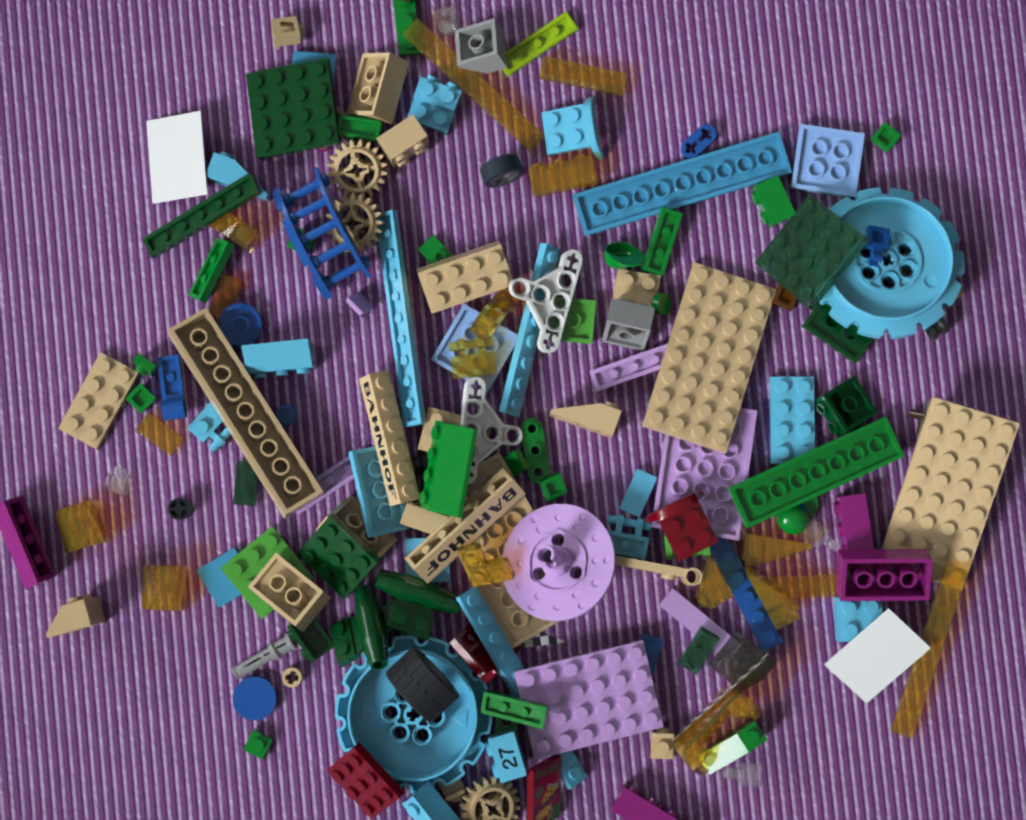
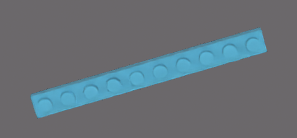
M389 210L383 212V215L379 217V220L385 222V224L379 225V228L384 231V233H378L380 238L379 248L403 427L410 428L426 424L398 211Z
M474 586L458 596L456 600L511 694L519 698L513 671L524 669L478 588ZM573 750L557 754L562 756L561 779L567 789H572L588 777Z

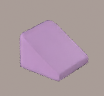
M360 292L346 299L347 304L360 317H364L373 308V305Z

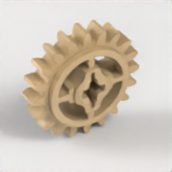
M352 138L349 143L350 146L343 141L341 143L342 149L339 147L334 149L337 155L331 154L329 157L334 161L327 165V167L333 169L328 173V176L335 177L331 184L338 183L339 186L336 191L345 189L344 195L352 192L366 196V192H368L370 196H373L374 191L372 188L379 191L381 187L378 182L385 183L386 181L381 177V175H387L388 173L387 170L382 169L388 163L380 161L384 153H376L379 148L378 146L371 149V141L363 145L362 138H360L358 144H355ZM359 153L367 155L372 162L363 160ZM347 154H350V164L341 167L342 159ZM356 164L358 168H362L360 173L357 170H353ZM375 170L373 179L365 184V174ZM344 176L352 178L357 185L348 182Z
M351 193L350 198L348 195H343V202L339 199L335 200L337 209L342 217L343 213L350 208L343 221L358 249L360 248L362 252H367L366 245L374 248L372 240L380 241L377 233H384L379 228V225L385 224L384 221L379 220L383 213L376 212L379 204L371 206L373 199L368 198L365 200L364 194H360L357 197L356 193ZM359 207L366 211L369 219L362 216ZM331 214L325 215L327 218L333 219ZM355 221L362 222V224H358L355 226L348 225V223H352ZM337 227L326 232L327 235H334L330 240L331 243L338 242L337 245L344 242ZM366 228H369L367 234L362 239H360V236H362L363 231Z
M490 775L489 781L481 777V784L474 780V789L467 787L469 795L461 796L466 801L459 804L465 810L460 813L464 820L517 819L518 816L514 811L521 808L515 804L520 801V798L515 795L517 790L511 787L512 784L508 781L500 783V779L497 778L496 780L492 775ZM478 803V810H477V813H478V814H477V816H476V815H475V808H476V804ZM485 804L491 805L494 810L489 809Z

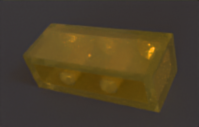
M586 154L577 155L574 157V160L556 159L552 161L553 164L544 165L542 162L531 165L532 168H528L533 198L596 186L597 184L592 156L587 157Z

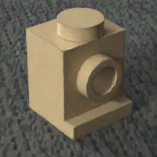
M296 16L271 19V33L275 50L280 49L279 47L301 44V37H304L302 24H298Z

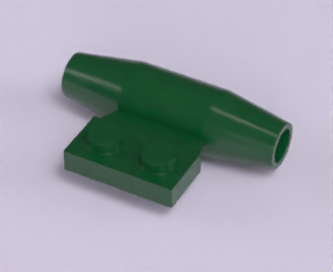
M382 569L378 571L374 586L397 598L390 607L385 624L386 628L425 641L429 638L434 621L432 610L458 614L461 609L456 600L459 595L433 582L427 584L423 579L406 573Z
M362 585L354 591L355 617H346L330 627L337 663L344 667L360 658L364 651L370 667L374 670H380L388 666V638L382 611L372 587Z

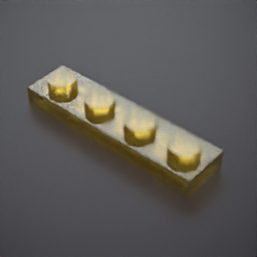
M543 56L539 79L623 96L628 73Z

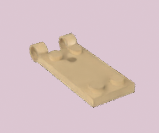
M616 556V566L659 573L661 578L676 580V577H680L682 583L688 586L698 585L702 580V573L697 568H681ZM689 571L695 573V580L692 583L687 580V573Z

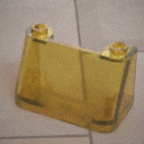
M730 686L723 688L708 705H710ZM736 687L732 688L674 741L676 753L701 777L710 770L706 765V757L709 753L702 745L732 714L739 721L747 717L756 721L763 714L759 707Z

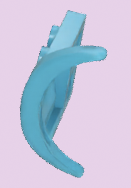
M596 96L588 97L583 104L541 112L547 155L552 156L591 148L597 159H604L596 126Z

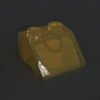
M92 499L55 511L66 554L109 542L98 500Z
M703 558L700 567L702 580L695 587L698 593L695 597L701 607L712 610L734 595L712 558Z
M143 565L141 609L186 610L188 566Z

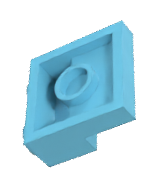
M434 76L420 77L407 118L413 114L421 126L448 135L462 96V91L458 90L459 86L454 83L447 82L446 85L438 83L439 79Z

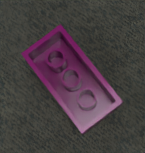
M838 549L835 591L840 601L930 600L933 559L926 549Z

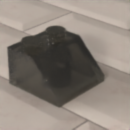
M735 631L708 665L733 684L766 654L744 635ZM767 655L766 659L735 687L742 692L761 682L775 666L776 662Z

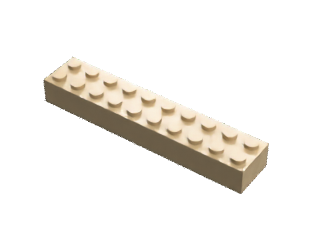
M204 308L169 328L168 336L283 518L286 519L322 497L323 490L208 309Z

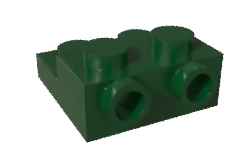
M856 376L849 378L815 399L817 411L821 415H825L829 421V430L833 434H837L838 437L878 413Z

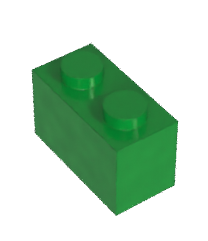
M778 175L752 188L751 198L755 205H759L762 211L760 213L761 220L764 225L768 224L769 229L796 216V212Z

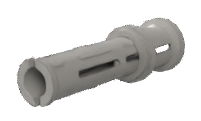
M286 633L285 637L280 640L268 643L267 648L235 667L233 666V674L239 680L271 660H280L282 655L291 650H297V645Z

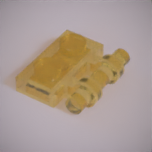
M479 336L477 339L465 341L464 339H457V342L449 343V351L458 350L459 356L450 357L453 380L497 374L494 351L485 353L486 346H493L492 337L483 338V336ZM478 348L479 353L466 355L465 349Z

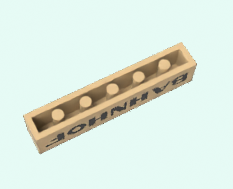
M387 370L361 377L359 381L389 505L395 506L418 500L420 495L390 372Z
M502 468L465 502L462 518L450 516L404 559L428 584L526 493Z

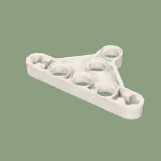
M577 250L565 251L561 256L558 268L534 281L518 278L512 280L509 284V293L517 299L526 301L540 329L537 346L543 353L556 351L560 343L583 260L581 253ZM572 254L576 263H572L569 270H574V272L564 270V268H569L570 261L567 260V257L572 256ZM564 274H567L571 279L568 287L561 284V277ZM517 282L524 284V293L517 294L515 292L514 286ZM538 288L542 289L545 293L542 301H538L534 295ZM558 295L563 296L565 299V304L561 308L555 305V298ZM552 316L557 317L559 320V325L555 329L549 325V319ZM546 330L549 332H556V335L550 336V333H546ZM550 336L549 342L552 343V347L546 349V344L543 341L548 340Z
M480 377L467 379L463 389L460 424L465 426L471 424L477 429L468 484L475 481L478 464L500 445H517L523 438L521 429L517 426L505 425L485 400L486 384ZM476 381V385L479 386V390H475L474 395V389L470 388V385L474 384ZM469 396H479V400L469 399ZM471 402L475 403L478 407L475 415L470 414L467 409ZM489 427H493L496 430V437L494 439H489L486 435V430ZM511 429L517 434L514 442H510L507 439V432Z

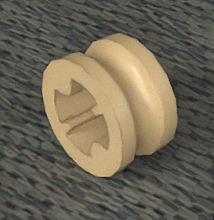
M296 667L286 669L282 675V681L287 687H296L303 679L301 670ZM294 671L296 672L295 676L298 675V680L290 683V679L287 680V675Z

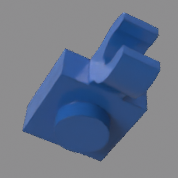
M872 225L866 227L865 249L871 250L868 260L869 266L878 267V262H882L883 259L882 252H886L889 249V228Z

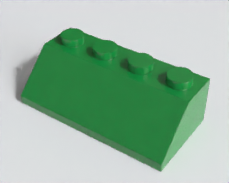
M435 421V425L431 430L432 443L427 453L428 466L423 476L425 482L424 489L420 494L421 508L431 512L462 518L477 429L459 423Z

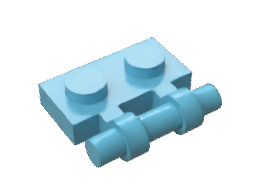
M211 402L187 428L203 443L211 437L214 441L209 448L214 453L220 447L223 448L227 443L226 440L231 435L227 428L219 435L215 432L223 421Z
M620 514L617 516L608 515L607 523L615 525V531L608 530L614 544L615 554L646 559L649 538L642 537L641 533L642 530L651 531L652 523H646L641 518H637V520L624 518V515ZM622 527L635 528L634 535L621 533Z

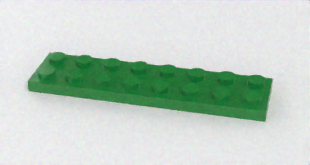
M883 417L727 489L745 528H749L904 457V454L887 417Z

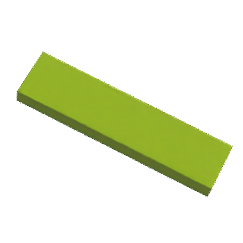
M567 11L506 51L507 68L502 70L507 77H510L577 32L579 27Z

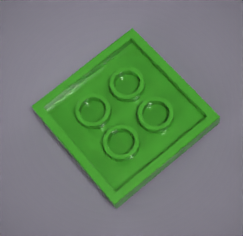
M273 526L220 568L261 619L274 609L250 590L248 586L275 553L280 555L309 580L314 578Z

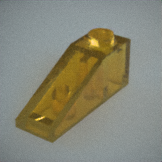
M231 213L208 226L249 253H251L262 236L257 229Z
M509 287L500 290L480 311L469 330L487 343L514 310L520 299L513 297L509 293Z
M744 534L740 560H746L745 565L758 567L759 563L771 562L812 549V544Z
M744 567L776 630L800 619L798 610L801 608L795 597L791 599L787 591L751 567Z

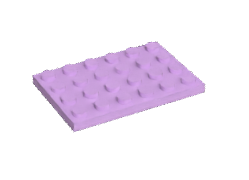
M740 408L726 454L665 434L653 512L690 493L703 489L705 495L698 499L706 517H708L716 537L739 541L742 520L727 488L748 479L758 410ZM658 520L652 522L651 527L662 529Z
M643 640L513 671L519 698L549 705L546 728L540 729L526 725L534 760L664 727Z

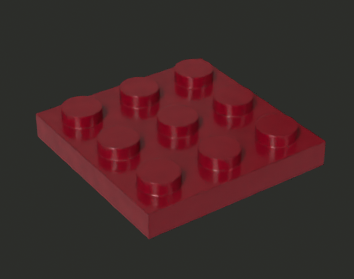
M360 742L327 770L331 774L332 779L343 787L346 794L371 819L405 793Z

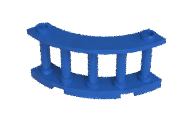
M318 167L314 168L316 180L290 194H284L280 187L273 190L272 194L277 210L283 211L285 219L282 220V223L304 267H309L314 276L311 278L324 299L328 300L333 297L331 289L334 287L333 284L361 269L366 277L370 278L369 268L372 265L366 255L363 256L359 251L337 209L329 188L331 182L327 174H322ZM320 188L323 195L322 198L296 212L292 211L291 205H293L294 201ZM327 205L333 219L306 234L301 233L297 224L299 220ZM337 227L344 242L318 256L312 255L307 246L309 242ZM349 249L357 262L331 276H325L320 269L321 264Z

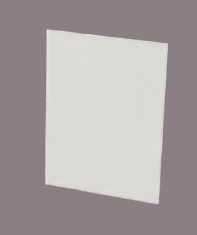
M201 111L146 121L153 204L207 195Z
M888 608L824 665L865 703H868L930 650L931 647Z

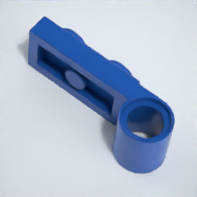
M180 355L157 357L163 420L187 418Z

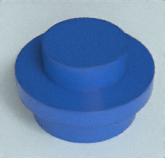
M284 404L278 407L275 416L281 425L290 426L297 420V411L292 405Z

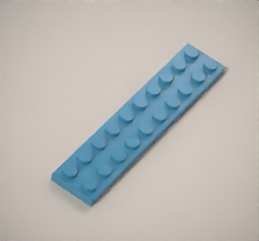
M778 131L573 194L572 198L584 236L587 237L658 215L661 207L675 210L757 185L777 175L779 177L792 173Z

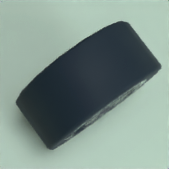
M515 154L498 156L487 161L480 168L484 184L491 188L507 185L519 179L524 172L520 159Z

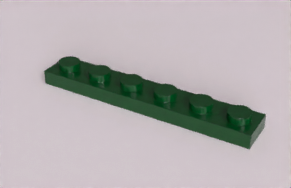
M252 173L246 174L142 238L150 257L157 258L260 195L262 191Z

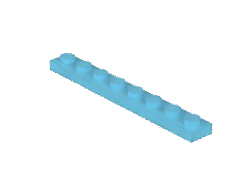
M540 243L531 281L556 269L561 249L547 243ZM539 288L535 291V298L538 301H542L545 297L544 291ZM527 303L525 304L499 412L514 417L520 416L540 332Z

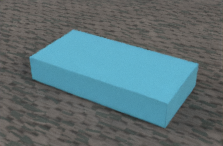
M637 469L619 509L640 518L657 477Z

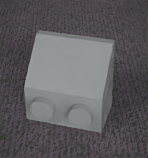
M495 18L455 30L457 66L459 68L487 74L507 68L505 32Z
M612 298L602 342L644 351L651 330L655 308L649 307L646 304H636L624 299Z

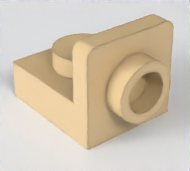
M663 727L656 729V731H651L650 758L673 759V739L675 738V733L670 732V728Z
M461 778L447 787L438 782L445 802L451 800V803H455L463 799L461 796L466 793V788Z

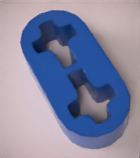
M704 124L692 133L681 145L680 153L682 157L690 159L699 156L715 140V128L709 124ZM702 131L711 132L709 136L711 139L699 140L703 134ZM696 142L695 153H686V145L692 146Z

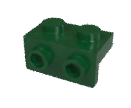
M316 617L304 632L293 624L287 626L289 638L294 643L297 641L302 649L299 651L306 661L310 659L311 662H314L334 647L332 639Z

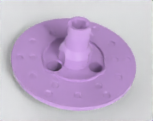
M551 504L538 508L526 515L510 533L502 554V576L511 598L528 614L547 621L571 620L594 608L608 591L614 577L616 565L614 544L604 524L589 511L570 504ZM560 537H564L563 544L561 546L557 545V540ZM578 569H582L580 578L575 579V572ZM544 570L545 576L543 579L539 580L538 574L540 571Z

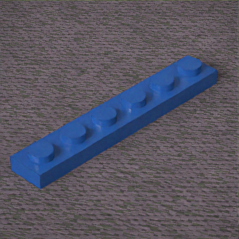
M717 538L719 542L710 546V553L762 652H765L783 641L730 540Z

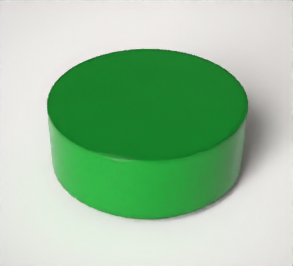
M656 293L654 295L652 307L655 308V314L665 315L669 312L671 299L667 293Z

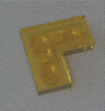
M480 543L460 546L457 553L473 587L514 580L515 572L508 557L487 560Z

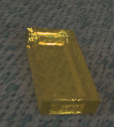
M149 412L135 429L170 456H172L184 440L182 436Z

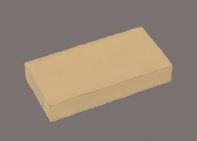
M406 503L399 524L431 534L448 519V516Z

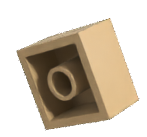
M413 114L376 138L380 149L393 168L405 166L410 162L409 158L415 154L420 156L428 150L427 147L430 145L428 135Z

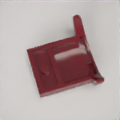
M703 489L690 493L644 518L646 523L658 520L678 562L719 542L698 499L705 495Z
M469 623L449 643L455 652L465 660L469 668L484 683H488L499 671ZM521 644L513 648L516 654L520 651Z

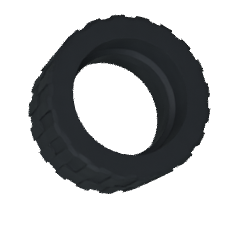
M416 647L408 650L386 671L388 680L398 693L428 722H433L459 698L457 690L446 676Z

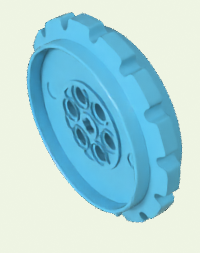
M879 187L858 191L855 195V200L845 197L833 205L827 213L830 219L822 218L812 235L811 242L816 245V248H810L807 254L808 274L814 275L817 278L811 284L812 290L821 305L829 304L831 306L829 315L845 328H848L850 325H856L859 335L880 339L884 332L889 333L891 339L913 336L917 332L916 326L926 330L939 321L945 314L942 306L950 308L960 292L961 284L956 281V278L963 276L965 260L963 251H958L955 248L960 242L958 233L950 221L943 222L940 220L942 211L925 198L920 202L915 201L913 198L914 193L910 191L891 188L888 194H884ZM868 225L890 229L889 249L886 252H882L883 259L882 262H878V267L869 266V257L861 254V250L871 252L870 249H865V229ZM899 248L906 249L908 255L901 254ZM884 260L888 261V266H885L883 264ZM901 269H907L910 272V276H904ZM863 271H869L873 278H866L863 275ZM883 281H890L893 287H885Z
M410 635L394 637L392 639V646L388 647L387 667L380 670L372 669L365 653H363L364 664H352L343 678L342 685L346 687L347 692L339 693L335 704V718L343 721V726L336 730L339 742L344 752H348L360 742L401 788L403 786L410 788L411 794L428 781L434 788L436 782H441L447 787L465 775L463 765L466 763L475 765L485 749L486 743L480 737L484 734H490L492 716L480 713L483 693L485 690H489L487 683L473 675V671L458 653H451L449 651L450 643L429 636L428 640L421 643L417 637ZM412 647H416L423 652L446 676L459 694V698L442 713V719L438 722H428L421 715L411 719V715H408V712H411L412 707L405 699L399 696L398 691L386 676V671ZM388 706L396 707L398 710L397 716L389 717L386 714V708ZM398 726L404 727L407 735L403 738L397 737L395 728ZM419 729H426L429 737L425 740L419 739L417 736Z

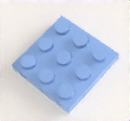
M800 124L790 189L854 199L857 192L865 133Z
M463 304L431 361L465 381L471 377L482 378L486 384V393H488L513 351L518 335Z

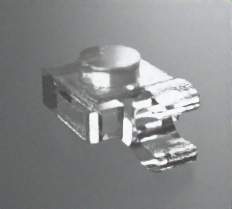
M810 519L806 530L799 537L816 549L824 545L835 552L840 546V543L827 536L830 531L829 529Z
M739 762L738 769L722 767L721 776H724V778H736L737 784L740 786L761 787L762 764Z

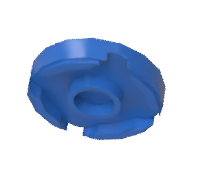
M235 303L226 307L221 313L218 326L227 341L236 346L249 345L256 341L263 326L258 311L245 303Z
M251 676L243 679L233 692L235 710L241 717L248 720L266 718L277 704L276 689L268 679L261 676Z

